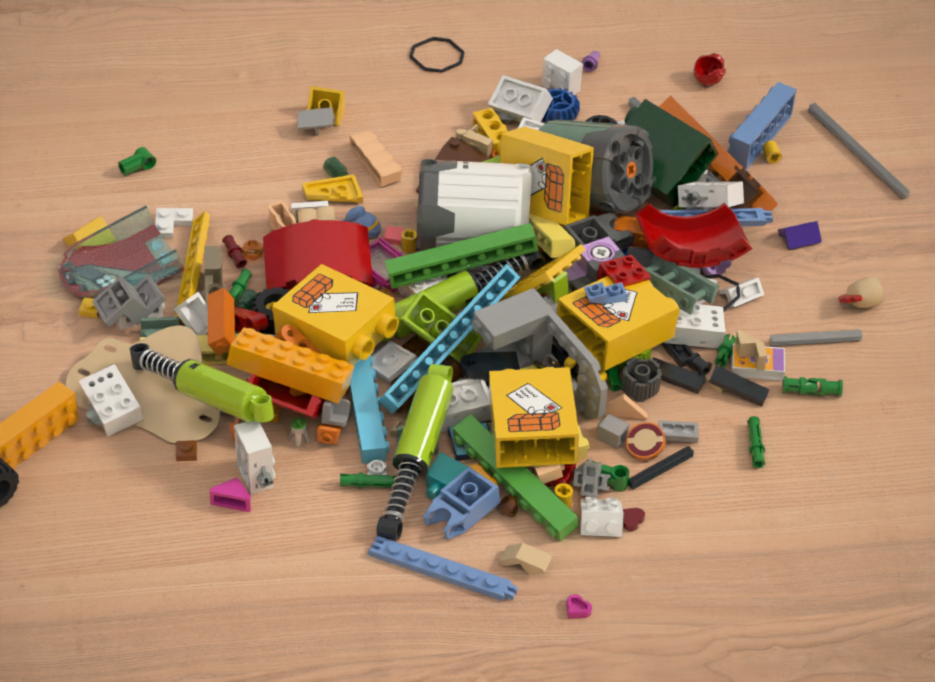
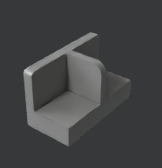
M333 108L298 111L299 130L315 129L316 135H319L320 128L332 127L333 123H335Z
M341 399L337 404L325 400L322 411V423L346 426L353 411V408L350 407V401Z

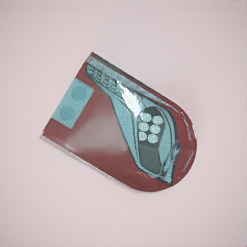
M146 205L73 244L64 253V259L59 264L58 269L59 277L66 290L75 296L83 298L97 297L119 276L135 287L147 275L152 277L155 283L158 284L184 271L176 249L172 251L154 224Z

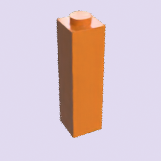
M224 287L208 294V345L218 356L228 352L230 345L235 340L234 298Z

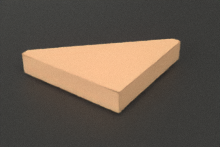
M625 394L606 403L604 416L611 414L614 417L647 419V413Z

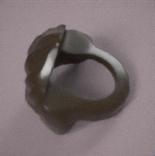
M544 357L541 362H533V365L538 369L545 367L562 368V365L551 357Z

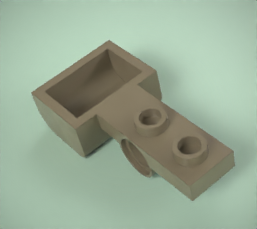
M204 246L205 290H202V298L207 305L208 294L223 288L221 250L216 246Z

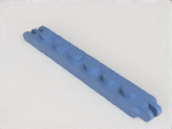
M762 208L731 209L736 214L741 226H764L767 223L773 222L772 212L769 210L764 211ZM711 210L659 211L673 216L686 217L700 215Z
M376 536L375 542L372 543L368 551V555L498 600H504V598L513 600L518 591V587L512 585V582L508 579L381 536Z

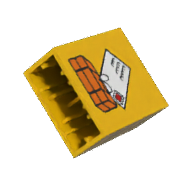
M526 126L501 135L498 143L500 163H522L531 166L530 214L562 225L589 217L594 147Z
M323 264L272 306L276 334L280 332L283 326L293 325L322 354L337 360L346 361L351 365H355L360 359H368L374 347L384 338H391L399 325V319L395 316L393 297Z
M606 276L589 285L603 282L604 287L614 283ZM650 280L624 287L628 300L608 304L591 303L587 298L584 287L558 298L556 314L597 359L601 369L604 371L675 336L677 318L680 314L679 307L675 300L664 296L654 288Z
M570 367L489 371V401L496 468L578 464L579 430Z

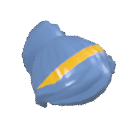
M362 206L351 208L346 213L345 219L341 220L352 223L357 222L368 227L369 238H375L381 233V226L376 216L366 212Z

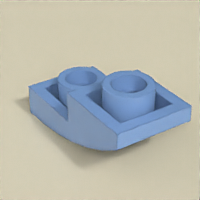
M603 282L584 287L587 298L591 303L608 304L628 300L622 282L604 287Z

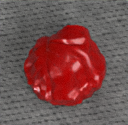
M716 53L700 56L694 65V76L698 82L709 87L719 83L726 73L724 59Z

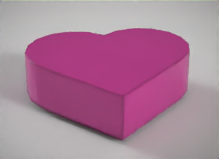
M576 594L570 595L567 598L568 619L587 618L591 615L592 605L590 602L584 601L581 596Z

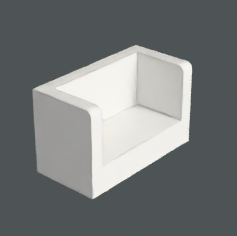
M197 292L175 307L174 310L185 326L193 330L196 335H205L208 333V305L200 293Z

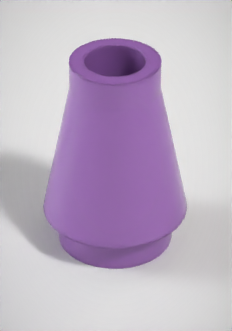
M592 51L591 54L582 59L583 69L588 72L596 70L600 53Z

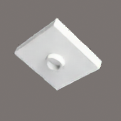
M389 341L372 355L373 366H371V369H375L377 376L390 383L411 366L417 359V356L396 343Z

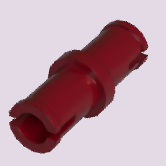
M226 235L222 242L227 248L228 256L233 259L237 268L245 267L247 261L242 254L241 247L236 244L232 235Z

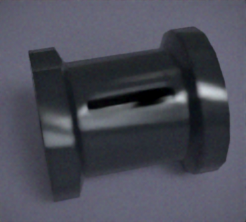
M694 353L688 359L687 367L693 368L700 375L706 376L712 369V363L703 360L699 353Z

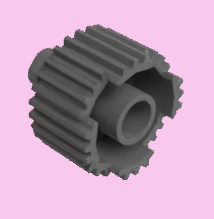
M632 357V359H628L622 372L621 389L623 392H626V395H629V397H633L636 402H644L647 398L651 399V396L657 395L662 376L659 363L654 361L653 358L648 360L640 358L638 360Z

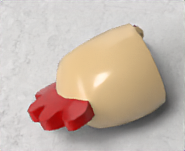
M866 277L852 283L848 287L847 293L839 296L838 299L839 303H851V305L857 308H870L883 302V290L876 277Z

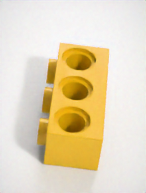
M493 108L473 112L472 126L474 127L477 124L478 134L493 139V152V150L498 149L501 135L508 132L506 125L502 124L499 115L495 113Z

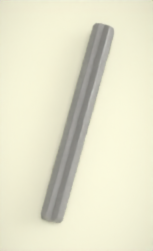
M856 329L770 335L769 342L771 346L860 341L862 340V331Z

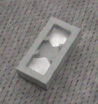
M659 420L658 426L663 430L666 441L698 443V423Z

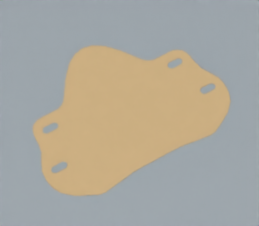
M187 326L167 327L133 344H128L114 338H105L96 345L87 357L76 363L67 375L66 387L75 392L77 405L84 410H88L89 405L79 385V381L88 376L79 374L78 370H87L92 375L115 364L142 411L144 420L134 425L146 429L170 443L203 439L212 433L220 420V410L179 393L170 380L146 370H136L132 366L129 349L138 343H145L149 345V349L179 362L194 359L202 363L198 337ZM109 345L115 347L116 351L110 352L105 350L104 347ZM205 415L211 417L212 421L205 422L203 420H200L199 416Z

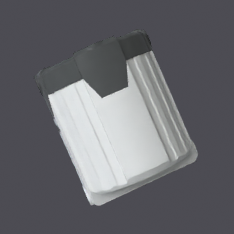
M422 160L419 172L417 210L418 250L424 251L528 224L532 178L531 166L522 163Z

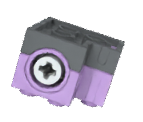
M609 236L583 245L585 251L580 254L581 258L564 270L568 276L569 293L597 281L599 263L625 256Z

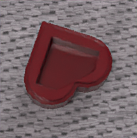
M640 508L623 509L624 529L635 531L639 524L644 522V510Z

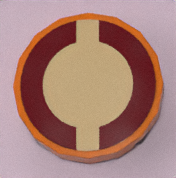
M644 422L637 424L627 434V449L638 460L648 461L655 459L665 449V434L654 423Z

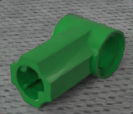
M140 147L133 156L119 161L118 167L125 176L141 168L145 170L153 168L156 164V158L145 147Z
M602 464L601 474L611 475V478H608L607 484H610L614 491L621 492L627 489L629 469L624 465L611 467Z

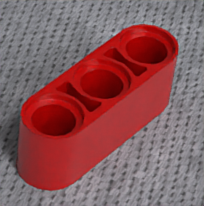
M234 307L235 331L241 332L243 328H251L256 332L267 329L268 319L265 314Z

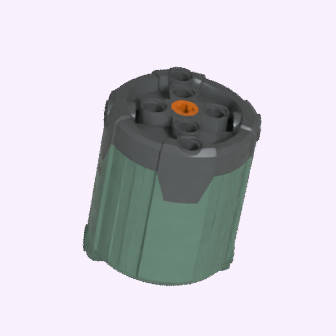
M571 120L548 121L540 127L539 131L594 147L589 210L618 214L629 213L640 207L650 197L653 183V155L651 150L653 147L648 138L649 133L646 130L634 125Z

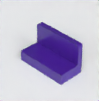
M818 221L778 229L779 236L785 235L788 249L822 242Z

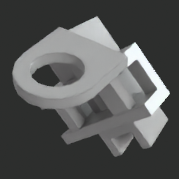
M589 458L574 470L573 486L582 487L581 496L598 498L599 489L609 490L607 481L608 478H611V475L601 474L602 462L594 463L593 459Z

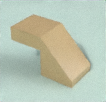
M737 330L735 347L738 357H754L757 370H765L767 354L764 343L742 330Z
M525 543L507 546L499 561L503 566L520 564L528 575L545 572L552 556Z

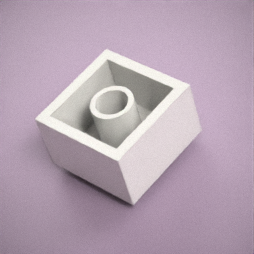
M556 49L543 59L542 86L550 90L553 87L555 89L561 88V90L567 89L568 92H573V95L581 90L583 64Z

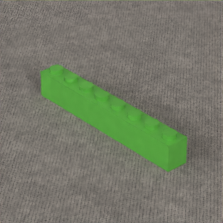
M531 223L385 260V264L393 289L538 251V245Z
M470 414L452 428L454 442L459 447L465 448L468 456L471 459L475 458L479 465L484 468L485 472L488 471L496 479L498 485L504 486L507 494L513 495L518 500L521 508L525 511L528 510L538 524H543L551 537H556L559 541H562L579 527L578 516L526 466L496 468L493 435L475 417Z

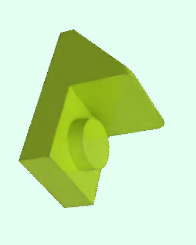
M566 271L555 277L547 285H541L536 291L539 294L544 292L546 295L549 294L554 303H557L558 298L569 293Z

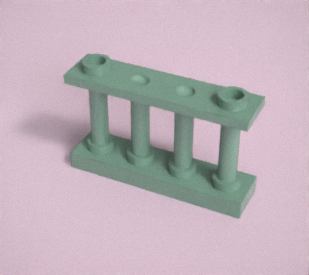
M655 254L651 266L643 267L651 275L650 282L653 287L664 296L675 300L679 309L690 315L693 314L696 301L700 298L710 304L715 301L719 285L688 267L678 266L677 263L671 261L667 262Z

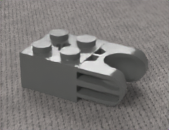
M613 212L597 217L593 215L564 226V230L574 238L575 247L609 236L622 251L630 247L634 241V236L629 230H614L617 216Z

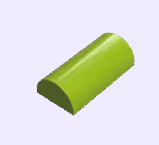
M421 290L402 314L399 321L431 344L457 316ZM472 329L452 350L448 357L460 366V359L472 353L483 337Z

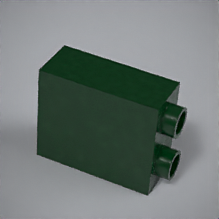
M644 99L639 107H632L626 114L625 125L639 126L649 133L648 138L653 147L651 149L653 155L651 194L674 208L679 201L678 185L697 182L717 157L718 151L711 138L647 99Z

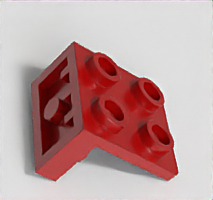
M633 255L599 263L597 281L608 276L614 284L622 282L624 287L644 282L651 278V275Z

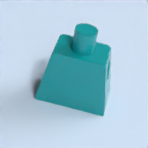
M440 452L426 475V487L428 488L426 495L430 499H435L441 494L440 490L460 475L468 466Z

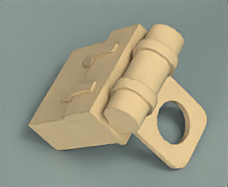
M477 124L471 130H456L455 138L467 142L491 159L493 139L478 134Z

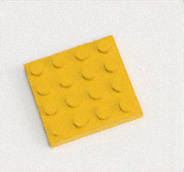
M580 244L530 273L509 289L498 302L532 288L537 290L543 284L547 285L555 277L562 274L564 270L572 266L574 262L578 261L581 258L580 254L585 251V248Z

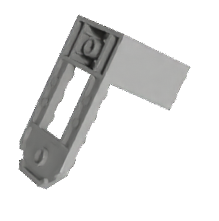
M534 288L474 312L472 326L483 337L484 342L489 344L488 347L476 352L516 351L520 369L533 365L534 361L541 362L544 357H551L553 360L558 361L551 354L554 336L559 345L568 352L570 358L574 359L579 365L578 382L576 383L571 377L576 410L585 419L600 418L605 415L608 387L605 380L601 381L598 373L601 370L599 362ZM484 379L486 386L489 387V379Z

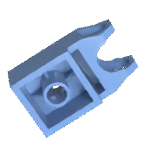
M468 467L440 490L441 494L433 499L423 519L426 525L436 524L439 521H448L443 530L444 537L452 539L468 531L500 503L499 487Z

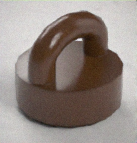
M507 495L500 501L497 509L503 515L507 514L509 517H515L518 512L517 499L513 495Z

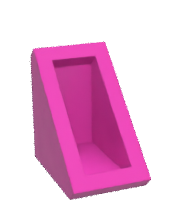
M236 477L210 489V505L250 512L251 496Z

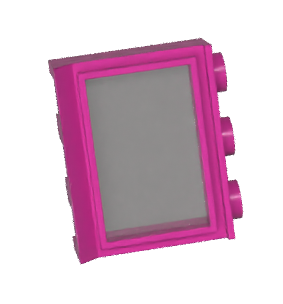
M379 237V240L369 245L373 285L370 287L374 288L378 284L380 292L389 296L396 292L398 288L392 289L385 260L404 255L389 242Z

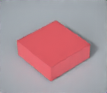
M387 226L384 240L391 244L401 245V233L405 228Z

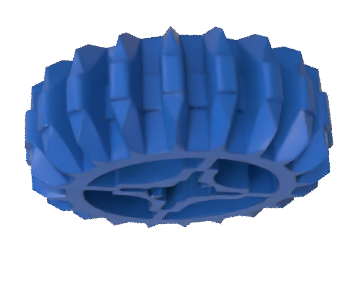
M553 87L550 90L547 88L553 99L541 122L553 120L573 121L577 119L580 112V102L577 99V95H573V92H568L567 89L561 90V88L555 89Z

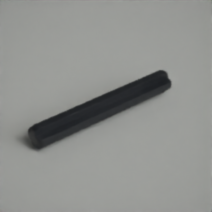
M687 446L630 477L628 486L631 489H635L693 457V449Z

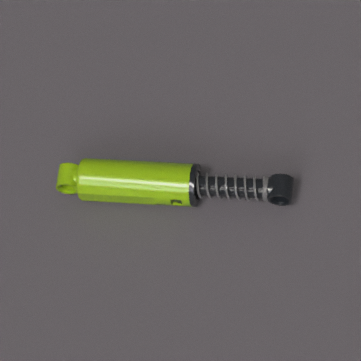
M538 250L512 257V259H504L501 264L497 262L495 267L490 265L488 270L483 269L482 273L476 272L475 275L470 269H467L423 291L454 313L465 308L506 264L516 273H522V270L527 271L528 268L530 270L540 268L545 262V258ZM419 292L395 303V316L400 319ZM399 321L394 335L397 338H402L414 331ZM384 338L381 341H387L390 338Z
M145 343L135 344L129 349L134 369L146 370L173 382L175 389L181 394L247 422H268L274 418L272 398L259 386L194 359L179 362L149 349V345Z
M431 364L428 374L423 375L419 380L392 464L398 470L396 472L397 477L394 479L395 484L392 485V491L389 493L388 505L385 506V511L378 520L377 536L393 540H399L401 537L405 519L403 513L407 512L405 507L409 505L408 499L412 498L410 492L414 491L412 485L416 484L414 479L425 476L428 472L454 392L453 384L451 383L453 375L451 366Z

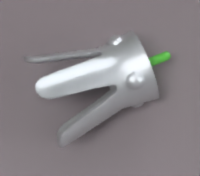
M302 418L293 419L291 421V432L288 442L291 441L295 433L296 446L300 447L302 433L306 442L309 443L306 421Z

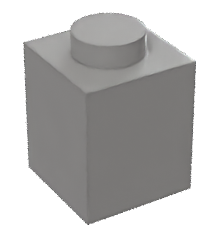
M608 414L597 425V439L618 449L626 440L629 424Z

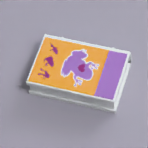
M733 344L731 372L743 378L783 381L785 374V348L764 346L767 354L765 370H757L754 357H738L735 344Z

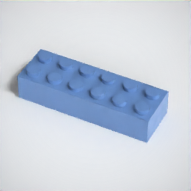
M778 82L774 87L770 88L767 96H763L760 104L754 107L753 112L747 115L743 124H739L737 131L730 135V147L727 152L745 170L761 154L763 144L771 141L791 118L797 89Z

